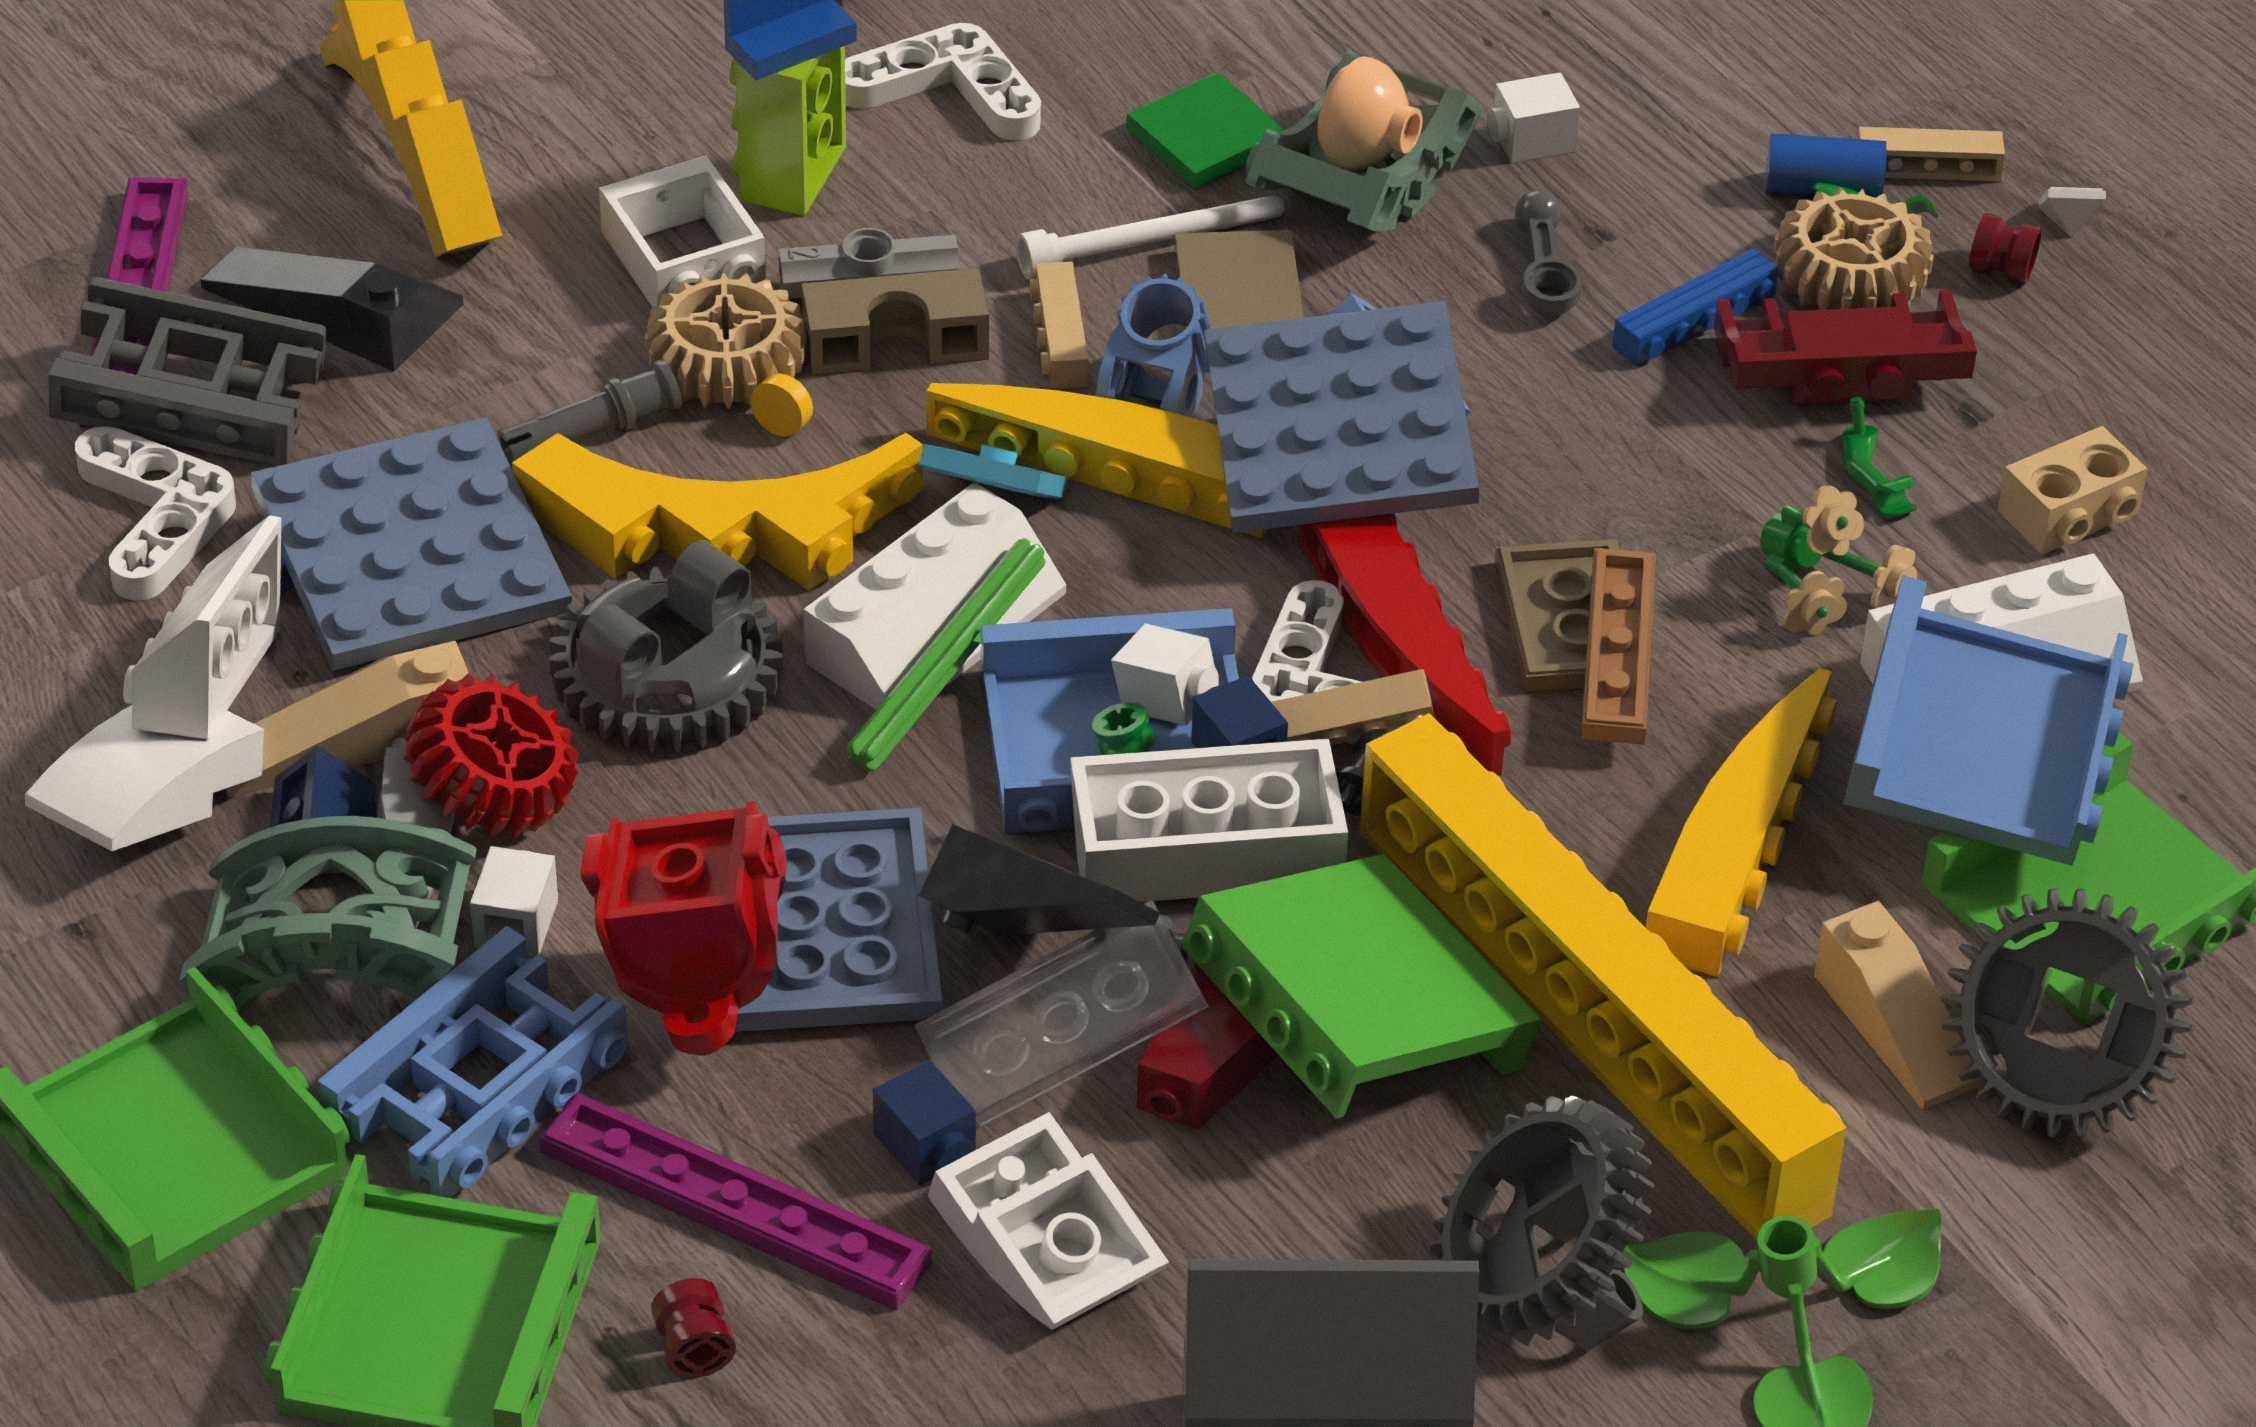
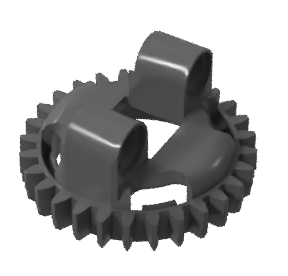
M698 540L690 544L681 553L674 565L672 576L669 574L667 578H663L658 567H653L650 573V580L642 581L639 576L630 571L627 572V579L619 583H615L610 579L604 580V591L600 594L586 590L583 592L584 606L569 604L567 606L568 620H557L556 637L550 638L549 641L550 676H552L557 700L564 703L568 717L573 719L580 717L583 731L590 732L600 728V736L603 742L608 743L616 736L623 737V745L626 750H630L638 741L648 743V748L652 754L658 744H673L674 749L679 753L682 743L695 741L701 749H704L707 744V737L713 734L723 741H727L730 736V725L742 730L748 729L751 719L750 714L755 716L763 715L767 704L766 700L770 701L775 698L777 682L781 680V673L783 671L782 635L778 634L776 617L767 618V604L764 601L752 603L751 571L706 540ZM652 618H684L708 636L667 665H662L660 637L642 623ZM680 693L692 697L693 712L682 714L681 708L665 710L648 709V714L637 713L636 698L645 694Z
M2077 888L2075 890L2071 906H2064V901L2058 889H2049L2047 908L2040 909L2038 903L2030 894L2023 895L2021 901L2024 915L2017 918L2006 906L1997 908V913L2003 927L1996 931L1994 928L1979 922L1976 925V929L1986 943L1981 949L1961 944L1959 950L1972 963L1968 970L1961 968H1949L1947 974L1957 982L1963 983L1961 993L1942 995V1002L1959 1007V1017L1942 1022V1029L1961 1032L1963 1041L1947 1049L1948 1055H1968L1972 1063L1966 1066L1959 1074L1961 1081L1972 1080L1981 1076L1985 1084L1980 1088L1975 1099L1979 1103H1983L1997 1094L2003 1098L1996 1114L2001 1120L2007 1119L2017 1108L2023 1110L2021 1128L2026 1132H2030L2034 1128L2040 1117L2047 1118V1135L2052 1138H2058L2063 1128L2064 1120H2071V1126L2077 1138H2085L2089 1125L2088 1118L2095 1117L2097 1124L2104 1133L2113 1131L2112 1111L2118 1109L2127 1120L2133 1122L2138 1119L2136 1107L2132 1101L2134 1098L2139 1096L2144 1101L2156 1105L2160 1100L2154 1088L2150 1085L2155 1078L2167 1083H2175L2177 1080L2171 1070L2164 1066L2167 1057L2187 1059L2189 1054L2181 1046L2173 1043L2175 1033L2193 1032L2195 1025L2184 1020H2179L2178 1014H2176V1009H2183L2194 1004V997L2180 994L2175 995L2173 985L2179 984L2189 974L2187 970L2182 969L2167 971L2164 963L2174 955L2177 949L2172 944L2157 949L2151 946L2150 943L2155 939L2160 929L2156 923L2143 927L2139 932L2132 928L2136 922L2137 908L2133 906L2126 908L2118 919L2111 916L2113 912V897L2110 895H2103L2097 903L2095 910L2088 909L2089 901L2085 889ZM2045 923H2059L2057 929L2051 935L2039 938L2021 949H2008L2004 945L2008 940L2018 943L2029 935L2045 930ZM2135 955L2150 981L2155 999L2150 995L2147 984L2135 964ZM2050 967L2117 991L2116 999L2093 1060L2026 1036V1033H2031L2053 970L2049 969ZM1981 1024L1992 1033L1999 1053L2006 1062L2007 1070L2005 1077H1999L1993 1070V1068L1998 1066V1063L1991 1054L1984 1034L1976 1035L1974 1025ZM2129 1078L2123 1084H2119L2101 1095L2091 1097L2088 1102L2083 1103L2084 1098L2091 1092L2103 1089L2119 1079Z
M1574 1095L1565 1100L1551 1096L1546 1099L1544 1106L1530 1102L1525 1106L1523 1119L1516 1115L1508 1114L1505 1116V1129L1501 1133L1487 1130L1488 1144L1480 1152L1468 1151L1472 1162L1464 1174L1453 1173L1458 1185L1453 1195L1441 1197L1443 1204L1448 1207L1445 1217L1435 1220L1433 1223L1435 1229L1442 1234V1238L1431 1244L1430 1251L1438 1260L1479 1261L1477 1333L1489 1340L1492 1337L1504 1345H1509L1514 1338L1526 1346L1530 1345L1535 1333L1546 1340H1550L1555 1330L1588 1351L1641 1319L1643 1305L1633 1283L1620 1269L1630 1268L1632 1264L1627 1255L1623 1253L1626 1245L1640 1243L1644 1238L1643 1235L1633 1228L1640 1226L1641 1220L1651 1215L1652 1209L1643 1204L1642 1197L1654 1189V1183L1642 1175L1652 1165V1162L1640 1153L1645 1142L1632 1133L1634 1127L1603 1105H1598L1592 1100L1587 1102ZM1583 1143L1591 1145L1594 1154L1587 1150ZM1503 1179L1514 1186L1515 1195L1498 1232L1488 1241L1476 1233L1478 1222H1484L1487 1212L1499 1192L1495 1188ZM1534 1225H1537L1563 1242L1571 1241L1580 1235L1573 1248L1561 1263L1542 1275L1533 1231Z

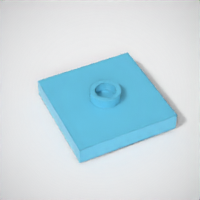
M924 444L919 465H922V469L1055 500L1064 498L1069 477L1015 465L1018 453L987 445L981 446L980 455L978 456Z

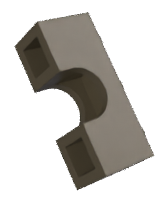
M979 268L802 283V310L804 328L807 329L806 348L811 375L871 370V347L877 341L891 336H906L922 343L928 352L930 365L989 359V311Z

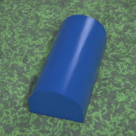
M1771 133L1765 169V192L1815 196L1810 191V187L1815 183L1821 182L1849 188L1860 192L1863 188L1865 195L1876 198L1883 194L1886 141Z

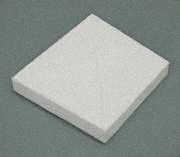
M2050 187L2039 198V208L2072 238L2106 200V191H2103V188Z

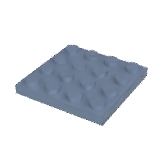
M1446 301L1204 330L1233 533L1479 503V484Z
M487 417L252 472V491L264 518L268 516L281 517V556H283L286 562V568L332 671L567 613V606L572 604V594Z
M921 807L767 817L770 828H774L779 833L787 859L784 891L777 902L778 935L775 968L762 994L753 1002L738 1009L735 1032L942 1019V993L932 903L918 896L928 876Z

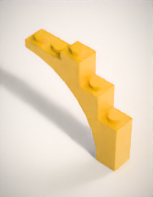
M337 0L333 4V9L338 23L331 26L332 33L319 43L325 66L336 64L345 69L360 85L375 108L406 173L435 258L491 243L500 238L502 232L462 99L448 103L430 40L416 43L404 0Z
M557 433L513 461L512 469L537 523L614 579L619 578L638 564L645 563L659 550H663L677 560L690 544L698 540H706L743 566L758 555L807 591H810L829 577L841 573L848 564L853 562L854 536L866 532L876 521L901 504L910 502L923 490L922 465H919L923 444L907 433H904L868 454L826 469L779 479L725 482L681 479L634 469L596 455Z

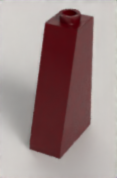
M1194 963L1138 1062L1136 1108L1152 1113L1163 1120L1176 1121L1200 1129L1279 1055L1196 963Z

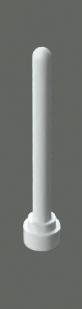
M1272 195L1059 238L1056 233L1047 234L1045 230L1039 229L1017 235L1016 254L1020 270L1024 277L1029 280L1036 278V263L1063 262L1064 260L1175 239V233H1204L1275 219L1283 215L1285 203L1279 196Z

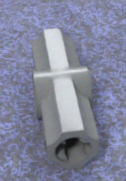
M862 228L847 234L843 244L782 248L778 250L780 289L788 291L789 299H802V283L960 270L956 235L893 240L892 236L886 231L877 228Z

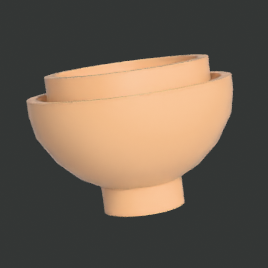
M1367 56L1355 59L1349 65L1343 67L1333 78L1321 105L1317 135L1326 163L1348 171H1360L1368 169L1369 166L1374 167L1391 156L1394 151L1405 154L1409 153L1416 145L1421 133L1422 112L1418 108L1409 106L1402 82L1389 66Z

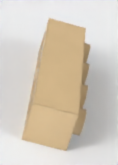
M1859 127L1857 139L1886 141L1885 178L2001 182L2005 158L2002 131Z
M1073 261L1036 263V279H1029L1030 300L1037 301V303H1033L1034 325H1041V327L1037 328L1038 350H1045V352L1040 353L1042 375L1048 374L1050 389L1088 387V354Z
M1424 669L1271 702L1288 722L1287 742L1329 739L1330 745L1339 744L1347 741L1348 736L1369 732H1375L1379 735L1387 732L1388 727L1406 725L1428 713L1435 717Z

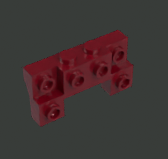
M1951 289L1939 290L1936 311L1910 312L1905 293H1893L1891 307L1786 312L1784 328L1776 298L1764 299L1761 319L1734 320L1729 299L1717 300L1714 322L1715 335L1723 367L1731 368L1735 389L1788 387L1792 404L1850 402V399L1855 397H1861L1864 401L1911 399L1913 381L1973 378L1977 350L1971 331H1968L1960 320Z

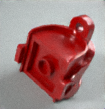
M748 801L747 807L622 823L619 822L618 818H611L608 838H606L605 833L586 836L580 875L590 895L594 898L596 932L609 964L613 969L617 985L623 993L637 1002L664 1013L663 1023L670 1041L677 1050L683 1053L699 1056L710 1055L727 1043L736 1029L738 1009L753 1002L762 994L774 972L778 935L777 902L784 891L787 859L779 833L774 828H770L765 813L759 814L755 801Z

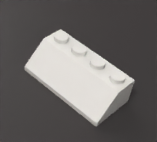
M974 482L803 609L805 664L876 710L1017 540L1027 538L1033 544H1039L1044 551L1045 549L1021 510ZM1046 551L1043 555L1046 560L1045 566L997 624L1030 622L1066 594V583ZM981 643L946 686L981 660Z
M268 516L208 563L194 584L185 587L181 602L174 612L169 611L166 614L162 629L157 636L148 639L144 654L138 663L128 667L124 680L123 697L125 703L132 704V729L203 739L210 737L279 633L281 517Z
M2094 553L1927 595L1923 598L1922 609L2106 658L2111 656L2118 633L2126 634L2128 637L2122 661L2134 664L2127 693L2141 690L2143 679L2123 594ZM1894 604L1868 610L1860 665L1872 684L1874 683Z
M1329 739L1071 757L1070 769L1079 875L1115 888L1139 902L1199 898V896L1346 862L1348 829Z

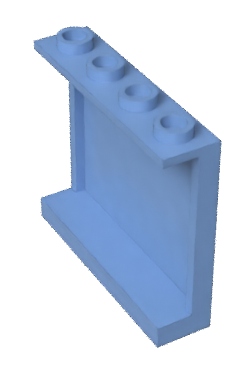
M1902 575L1887 627L1843 804L2073 866L2081 841L2093 844L2102 815L2103 806L2092 803L2094 793L2104 795L2113 764V757L2102 755L2104 745L2114 747L2122 722L2124 710L2113 708L2114 698L2124 701L2133 671V663L2122 661L2128 635L2118 633L2111 656L2106 658L1922 609L1921 606L1927 581Z
M1232 608L981 625V677L1004 834L1075 829L1070 769L1071 757L1101 755L1097 746L1099 739L1095 737L1091 727L1092 721L1100 711L1121 703L1111 659L1145 623L1209 638L1214 665L1218 671L1219 686L1239 679L1234 655L1236 625ZM1149 717L1148 725L1152 728L1155 741L1148 752L1195 748L1191 743L1192 720L1184 726Z

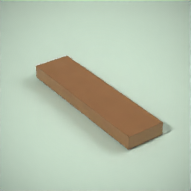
M1594 548L1581 739L1645 745L1656 553Z

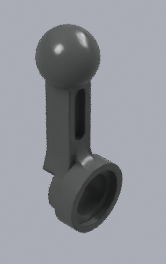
M1532 190L1525 193L1518 200L1515 207V219L1518 226L1528 235L1531 264L1524 272L1522 294L1531 309L1538 314L1550 317L1560 316L1567 313L1578 303L1581 296L1582 275L1572 263L1558 258L1554 232L1561 219V207L1558 200L1547 191ZM1540 290H1555L1563 294L1560 296H1548L1541 293Z

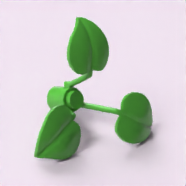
M1921 1209L1896 1212L1852 1224L1833 1235L1827 1242L1823 1252L1821 1240L1814 1237L1813 1229L1805 1220L1791 1215L1777 1216L1761 1226L1757 1235L1758 1249H1751L1748 1252L1747 1267L1743 1252L1732 1239L1709 1231L1681 1232L1647 1243L1627 1244L1623 1253L1627 1255L1632 1264L1630 1268H1623V1270L1635 1286L1645 1310L1664 1324L1681 1329H1702L1723 1322L1731 1309V1295H1746L1760 1271L1761 1279L1768 1289L1780 1297L1790 1299L1801 1365H1786L1775 1368L1761 1379L1755 1389L1753 1400L1755 1416L1760 1427H1867L1873 1409L1872 1387L1869 1378L1854 1360L1844 1356L1826 1358L1814 1364L1803 1294L1815 1282L1818 1267L1837 1292H1846L1853 1288L1858 1300L1872 1308H1902L1921 1300L1935 1285L1940 1271L1941 1213L1939 1209Z

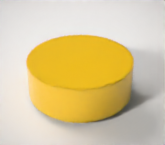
M772 374L760 383L751 394V408L755 418L767 431L781 437L792 436L805 426L812 417L813 404L809 393L799 381L789 375Z

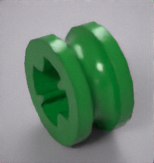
M1133 702L1118 703L1105 708L1094 717L1091 727L1095 737L1099 739L1097 746L1101 755L1149 751L1154 745L1155 736L1151 726L1148 725L1149 717L1144 706Z

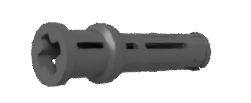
M660 359L652 362L650 370L622 381L616 377L606 380L604 385L600 386V392L509 428L497 430V437L502 450L509 449V453H506L505 456L510 466H512L513 461L557 433L571 441H575L611 426H614L617 430L623 429L625 431L635 427L637 419L665 408L669 412L682 409V396L671 368L666 361Z

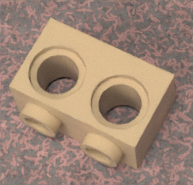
M2100 426L2005 466L1997 511L2043 555L2066 544L2077 543L2087 535L2115 523H2123L2138 514L2148 468L2106 428Z

